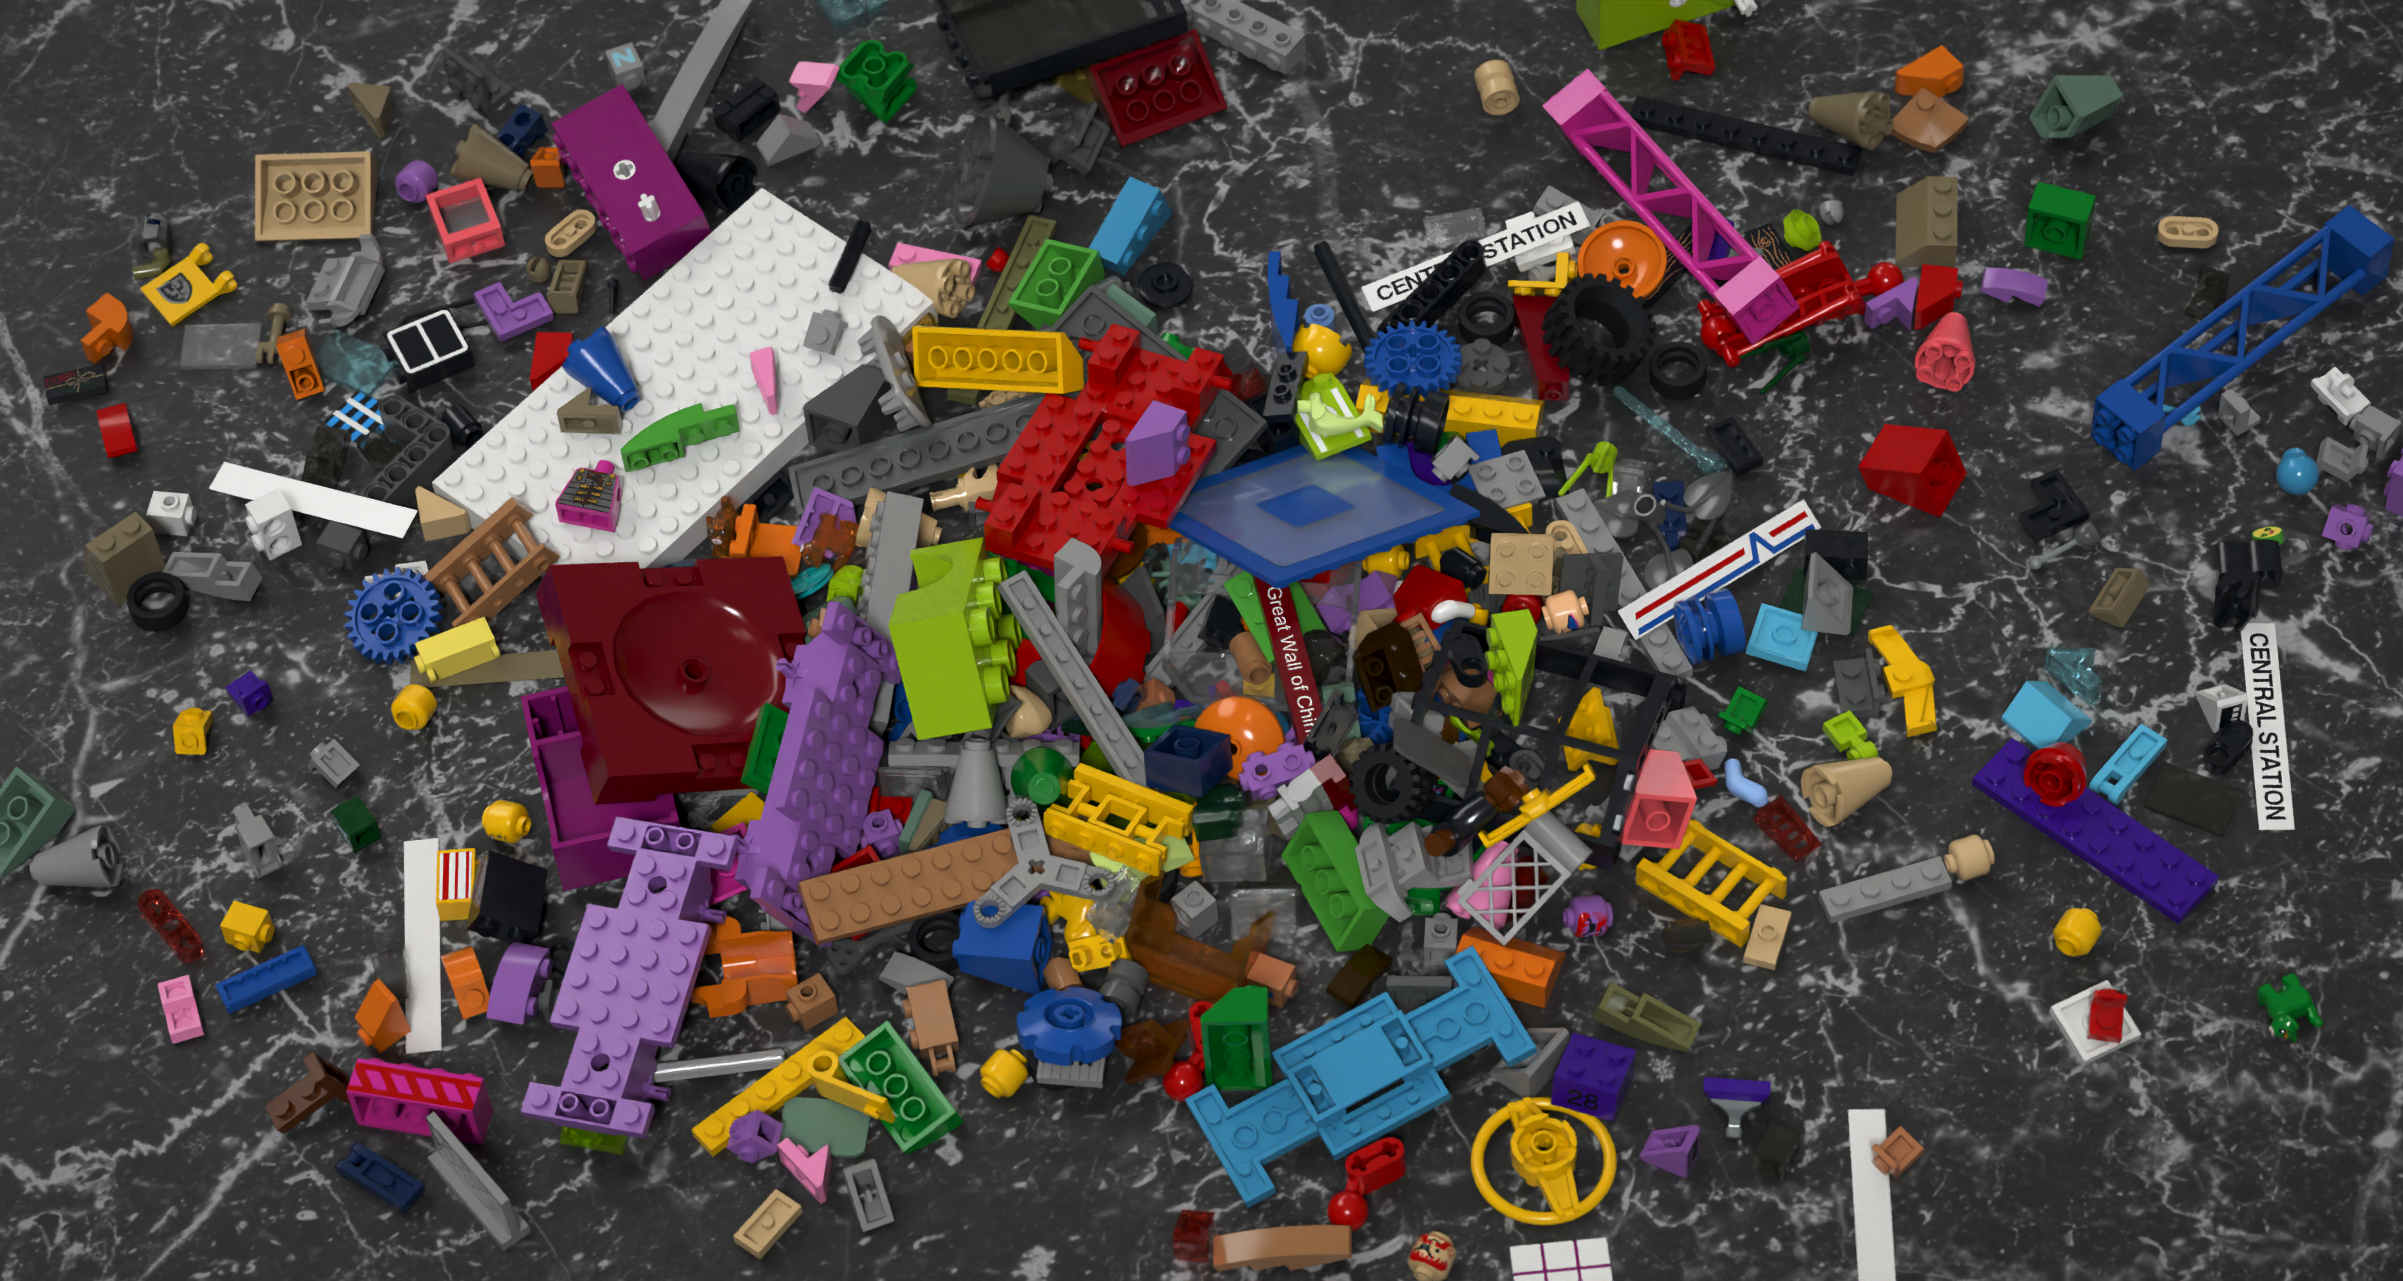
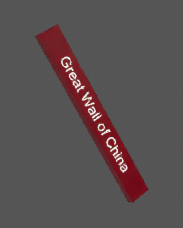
M1252 575L1297 744L1304 745L1305 739L1323 708L1289 586L1274 588Z

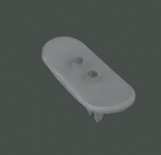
M878 315L872 318L870 323L872 328L857 342L864 356L876 352V357L873 359L876 367L882 369L885 380L891 385L892 389L878 399L879 404L882 406V413L886 416L899 411L894 415V419L898 423L897 428L901 432L918 425L929 428L931 420L926 414L901 337L887 317Z

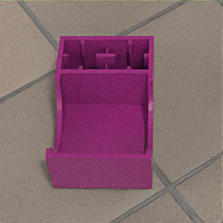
M567 686L520 696L552 838L550 841L563 891L628 877L635 855L610 851L607 846L616 817L680 827L673 793L658 794L656 800L650 802L595 805L580 754L583 742Z

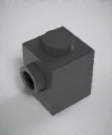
M330 520L316 542L321 561L327 562L338 569L345 568L354 571L358 563L365 559L368 552V545L362 530Z

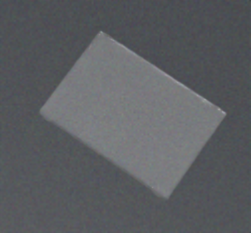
M262 324L185 325L179 364L180 370L257 368L256 351L258 342L261 340Z

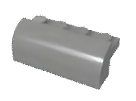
M1071 537L1054 555L1056 618L1081 657H1094L1103 628L1101 558L1094 548Z

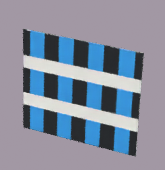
M360 389L323 422L365 450H368L387 432L384 429L378 408L380 402Z

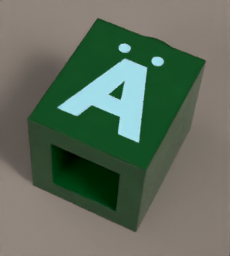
M358 795L340 803L331 810L336 829L354 854L382 838L376 819Z

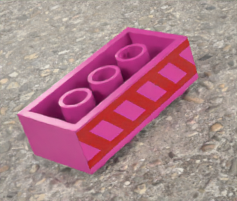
M357 1058L346 1090L357 1125L432 1137L426 1117L435 1112L460 1142L483 1145L493 1114L484 1079L471 1073L461 1075L448 1073L440 1068L430 1070L417 1068L409 1063L399 1065L386 1063L377 1058L369 1060Z

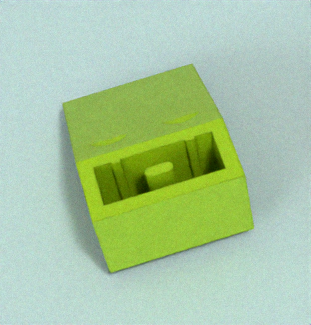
M1529 609L1492 614L1491 628L1486 630L1489 651L1485 652L1484 656L1488 663V671L1492 670L1494 689L1496 692L1501 693L1504 714H1509L1513 726L1519 725L1534 678L1538 630Z

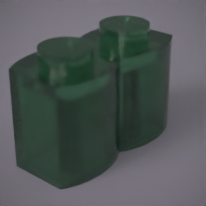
M1238 783L1215 785L1206 795L1197 797L1192 815V825L1197 842L1235 838L1237 836L1238 828L1243 827L1242 810L1247 809L1246 794L1244 791H1240Z

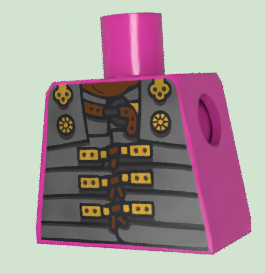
M600 460L595 470L582 467L576 469L555 502L559 522L615 532L622 499V488L619 476L613 474L615 466L611 462Z

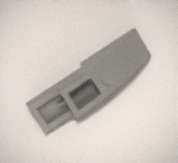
M1548 185L1535 204L1533 212L1542 216L1578 201ZM1580 203L1590 226L1572 233L1573 242L1582 245L1585 239L1600 226L1614 221H1622L1623 219L1604 208L1597 213Z

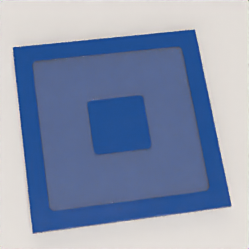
M1299 445L1198 479L1169 528L1272 587L1285 588L1295 581L1311 579L1318 573L1339 569L1341 565L1352 561H1362L1369 555L1390 551L1392 547L1403 543H1413L1420 537L1441 533L1443 529L1451 526L1464 525L1468 520L1480 517V511L1357 446L1316 461L1303 445Z

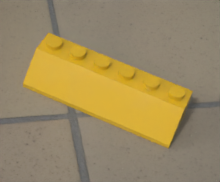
M912 326L914 380L918 387L1057 394L1082 390L1084 387L1083 358L1065 332Z
M1365 380L1360 385L1356 409L1360 415L1363 414L1365 399L1370 393L1375 398V411L1383 416L1382 421L1384 422L1386 408L1390 399L1388 397V389L1378 392V384L1371 385L1370 380ZM1440 388V392L1450 394L1449 410L1443 433L1455 431L1460 433L1466 440V433L1496 429L1500 448L1510 441L1539 437L1545 408V401L1450 389L1447 391ZM1420 395L1419 401L1424 402L1425 399ZM1367 426L1369 432L1380 433L1374 428Z

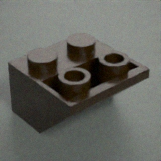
M1393 621L1368 633L1352 658L1369 709L1373 713L1390 705L1392 694L1395 692H1415L1421 690L1424 674L1408 630Z

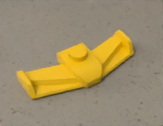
M1892 625L1870 630L1868 632L1869 643L1875 646L1889 665L1883 667L1882 675L1891 698H1904L1906 737L1937 731L1933 691L1935 678L1930 666L1918 659Z
M1589 762L1583 765L1585 770L1583 773L1553 793H1550L1548 788L1540 792L1538 787L1522 796L1521 799L1524 803L1518 808L1521 812L1519 815L1488 834L1484 829L1478 833L1486 848L1492 847L1593 782L1596 778V773Z

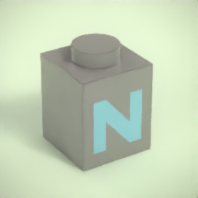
M632 42L605 51L608 68L616 87L623 83L626 90L629 91L647 85L643 65Z

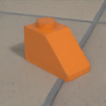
M1941 45L1896 71L1895 91L1898 94L1915 96L1923 87L1938 98H1941L1948 93L1955 92L1962 86L1964 65Z
M378 978L373 982L355 1016V1020L360 1029L356 1033L366 1047L372 1045L381 1054L408 1034L411 1029L398 999Z

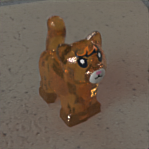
M722 496L720 502L721 509L717 511L715 518L711 516L706 517V530L713 545L712 556L730 558L731 540H736L737 537L735 532L736 517L741 515L734 509L730 497Z
M820 513V524L813 534V539L801 545L800 553L803 555L804 561L810 564V567L815 566L816 568H819L824 560L825 550L837 555L838 558L833 565L835 574L847 564L854 550L855 535L858 532L859 524L840 520L839 526L841 529L837 530L834 528L837 517L827 513Z

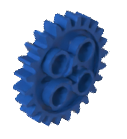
M1411 320L1408 327L1398 322V329L1388 325L1387 334L1378 331L1377 339H1370V347H1365L1364 368L1366 369V377H1370L1371 385L1378 384V392L1388 389V397H1392L1399 382H1404L1408 385L1407 395H1410L1413 386H1419L1420 395L1425 399L1430 390L1440 392V388L1448 391L1450 389L1449 382L1456 383L1457 375L1461 374L1462 353L1460 351V344H1456L1455 336L1448 337L1447 329L1438 332L1437 324L1433 325L1430 329L1426 328V321H1423L1420 326H1415L1414 321Z
M396 567L394 575H392L386 568L382 578L373 573L374 582L370 584L363 580L362 583L365 589L363 591L354 590L358 598L357 600H348L347 603L353 610L345 612L344 615L351 621L344 624V626L350 632L347 637L354 643L353 647L358 652H361L366 659L372 657L377 664L384 660L388 665H391L395 657L400 664H403L404 655L408 654L412 659L415 656L416 642L431 637V632H440L435 622L443 620V617L437 612L443 608V605L438 601L441 596L434 589L435 586L429 580L426 581V578L421 573L416 575L411 569H408L404 574L400 567ZM401 592L398 598L392 600L396 593ZM378 612L374 619L369 620L372 614ZM419 612L415 619L410 620L414 613ZM395 632L394 637L387 641L388 636Z

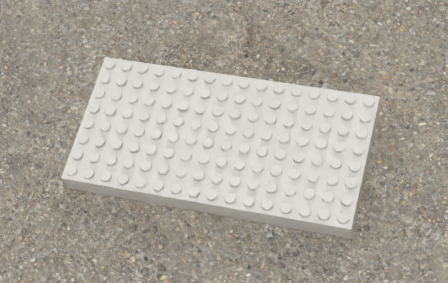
M761 188L605 327L615 337L640 395L639 402L632 409L626 412H621L619 409L623 424L621 434L561 432L557 410L587 388L566 374L563 368L560 367L432 482L434 492L445 500L467 510L471 528L474 530L507 500L514 497L528 506L534 515L525 523V526L537 545L543 543L561 556L553 565L638 562L640 569L662 568L667 564L683 560L711 534V525L712 527L720 526L740 505L809 443L803 412L805 403L860 365L876 367V363L873 360L876 357V352L864 356L857 342L872 328L870 324L872 318L878 315L887 317L897 329L905 348L913 340L912 326L934 327L939 323L938 314L934 310L933 301L919 289L863 253L859 257L844 292L841 294L831 292L828 283L846 242ZM824 309L842 314L840 319L849 323L847 329H841L834 355L803 346L813 312L823 314ZM767 347H772L776 363L778 408L777 414L774 415L768 412L752 373L749 356L751 355L750 352ZM594 394L596 405H610ZM699 403L702 404L704 412L734 404L740 432L703 441L696 445L683 447L684 457L673 461L648 466L641 470L625 472L620 449L649 425L671 413ZM606 460L611 462L615 466L613 474L619 476L622 488V499L615 532L559 522L555 502L576 469L582 467L595 470L598 461ZM513 533L502 544L507 553L518 561H522L529 554L516 533Z

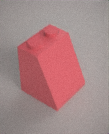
M1650 749L1626 813L1627 818L1624 825L1622 844L1670 849L1680 848L1697 801V796L1679 752Z

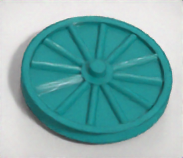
M830 564L815 565L790 580L796 600L814 593L832 578L834 570L831 569Z

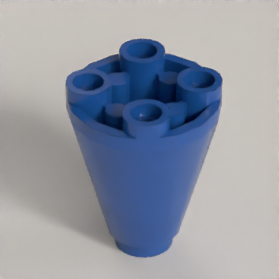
M604 326L596 329L587 339L583 341L577 339L567 348L569 355L562 365L566 374L586 388L592 387L594 394L611 406H619L621 412L632 409L639 402L640 395L638 394L637 385L617 341Z

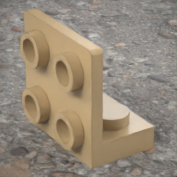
M1492 533L1490 570H1488L1489 594L1551 595L1553 535Z

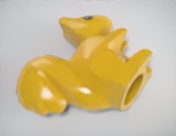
M1049 891L1051 896L1041 898L1040 906H1044L1050 927L1053 926L1060 916L1067 920L1064 928L1066 943L1070 940L1097 935V925L1092 922L1095 913V901Z

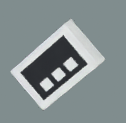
M2226 684L2195 692L2213 733L2219 732L2230 721H2244L2248 701L2247 693Z

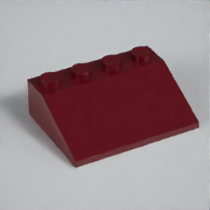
M1196 28L1090 66L1085 75L1095 102L1098 103L1101 113L1121 148L1228 109Z

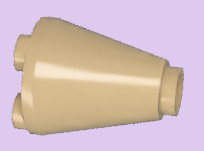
M942 259L904 263L894 266L891 272L919 289L932 300L934 310L943 317L956 318L966 303L971 302L975 295V287L971 284L969 263L966 260Z

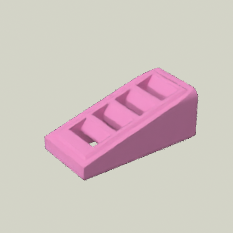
M767 347L750 352L751 355L749 356L752 373L768 412L774 415L777 414L778 408L776 363L772 347Z

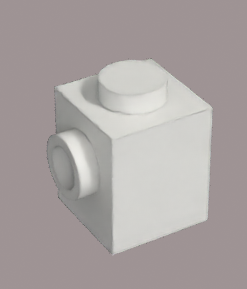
M154 491L146 516L154 533L188 536L190 526L196 522L197 510L192 505L189 494Z

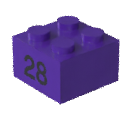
M1573 1033L1554 1074L1551 1104L1614 1122L1633 1079L1636 1050Z

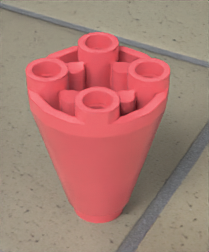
M1956 312L1946 314L1922 343L1915 356L1916 377L1919 381L1928 383L1936 388L1948 389L1952 392L1961 390L1963 385L1969 382L1974 374L1976 361L1969 326L1963 315Z

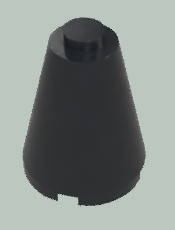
M687 151L677 161V171L683 181L726 213H731L730 211L740 208L755 192L756 185H753L752 182L753 175L757 176V169L753 161L744 156Z

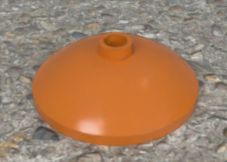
M1614 221L1600 226L1585 239L1578 254V273L1580 278L1584 274L1592 273L1594 279L1599 273L1606 274L1607 281L1609 282L1615 277L1621 280L1620 286L1624 289L1628 285L1635 289L1632 293L1635 298L1642 296L1644 299L1654 292L1662 282L1667 269V254L1663 242L1646 225L1634 221ZM1623 268L1629 269V272L1626 274L1619 273Z
M1231 696L1215 701L1200 714L1194 725V728L1229 734L1231 743L1236 745L1237 753H1232L1233 769L1217 783V785L1231 790L1243 791L1238 773L1243 772L1242 763L1247 762V756L1255 752H1264L1265 755L1277 752V747L1285 743L1282 726L1274 713L1259 701L1243 696ZM1268 771L1259 773L1257 775L1264 776L1267 774Z

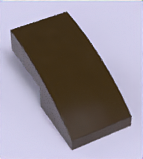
M1368 944L1364 945L1327 986L1326 993L1353 1008L1370 994L1372 984L1391 969L1393 959Z

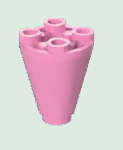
M1501 840L1492 847L1485 849L1473 864L1474 882L1510 845L1509 843ZM1518 848L1514 850L1515 863H1518V857H1516L1519 851ZM1511 854L1503 863H1511ZM1511 867L1497 868L1492 873L1493 887L1512 886ZM1489 878L1480 887H1489ZM1463 885L1455 886L1446 898V907L1452 910V913L1469 920L1471 915L1457 903L1461 896L1456 892ZM1512 890L1493 891V910L1509 909ZM1477 891L1466 902L1475 910H1490L1489 891ZM1480 914L1490 923V914ZM1494 914V928L1499 931L1500 927H1504L1507 914Z

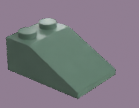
M18 766L14 768L0 788V876L2 877L7 876L59 834L76 810L73 804L40 776Z

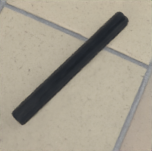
M1326 241L1316 243L1314 245V254L1365 354V347H1370V339L1377 338L1329 243Z

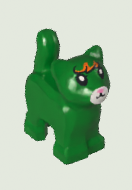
M2291 973L2282 977L2281 981L2285 986L2277 992L2270 983L2259 987L2257 1001L2260 1005L2265 1006L2269 1017L2272 1019V1023L2269 1026L2271 1035L2278 1036L2284 1040L2290 1039L2293 1043H2296L2299 1025L2294 1018L2307 1015L2309 1023L2316 1028H2320L2323 1025V1020L2318 1016L2310 993L2300 985V981L2295 973Z

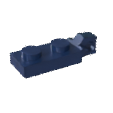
M1684 481L1653 482V496L1658 502L1664 499L1668 503L1685 507L1683 499ZM1666 508L1665 520L1658 527L1671 552L1679 548V540H1686L1687 538L1686 513Z

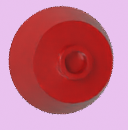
M2055 742L2036 750L2028 757L2024 770V782L2027 789L2031 786L2034 792L2042 797L2040 802L2049 806L2061 807L2067 802L2076 800L2083 794L2086 786L2087 763L2085 757L2076 747L2064 742Z

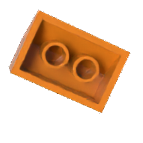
M1475 926L1462 935L1455 955L1473 946L1505 997L1542 1008L1546 1007L1566 957L1565 952L1517 938H1512L1503 946L1489 931Z

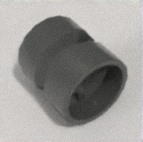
M1116 959L1111 962L1105 976L1104 985L1100 987L1099 993L1104 995V1002H1113L1117 1005L1122 1020H1130L1135 1016L1140 997L1145 992L1150 975L1143 966L1127 959Z

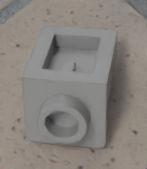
M2232 389L2221 394L2218 417L2237 436L2260 423V416L2249 406L2243 397H2239Z
M333 739L327 745L321 742L311 751L309 755L312 758L307 767L311 771L316 768L337 788L359 768L360 764Z

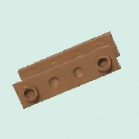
M514 497L507 500L424 575L426 581L429 580L435 586V590L444 595L448 592L459 609L461 615L452 622L455 628L485 617L486 621L489 622L542 573L546 572L549 565H553L561 557L558 552L545 544L537 545L525 526V523L534 515L528 506ZM513 533H516L529 553L517 565L514 564L502 545ZM492 552L506 573L494 586L480 566V563ZM469 573L472 574L484 593L472 605L469 604L457 585Z

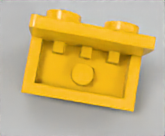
M1593 687L1583 696L1566 735L1619 749L1610 708L1604 706L1600 688ZM1563 745L1568 769L1574 772L1589 759L1615 766L1620 761Z

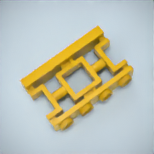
M1079 763L1075 768L1074 780L1071 779L1068 782V797L1074 799L1070 806L1064 808L1053 803L1044 812L1045 834L1156 877L1161 872V864L1164 865L1167 861L1168 847L1160 844L1167 835L1180 840L1184 836H1188L1193 829L1194 819L1193 805L1083 763ZM1091 799L1093 801L1099 802L1100 804L1098 807H1096L1088 803ZM1110 813L1131 821L1125 830L1103 823ZM1081 814L1089 819L1085 822L1077 818ZM1148 821L1156 824L1157 827L1153 829L1145 826ZM1138 836L1147 841L1142 844L1135 841V838Z

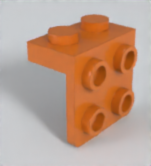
M744 504L742 515L736 517L735 532L737 537L736 540H731L730 558L783 556L789 577L794 579L799 574L804 551L803 548L800 552V547L791 543L798 526L760 523L756 505Z

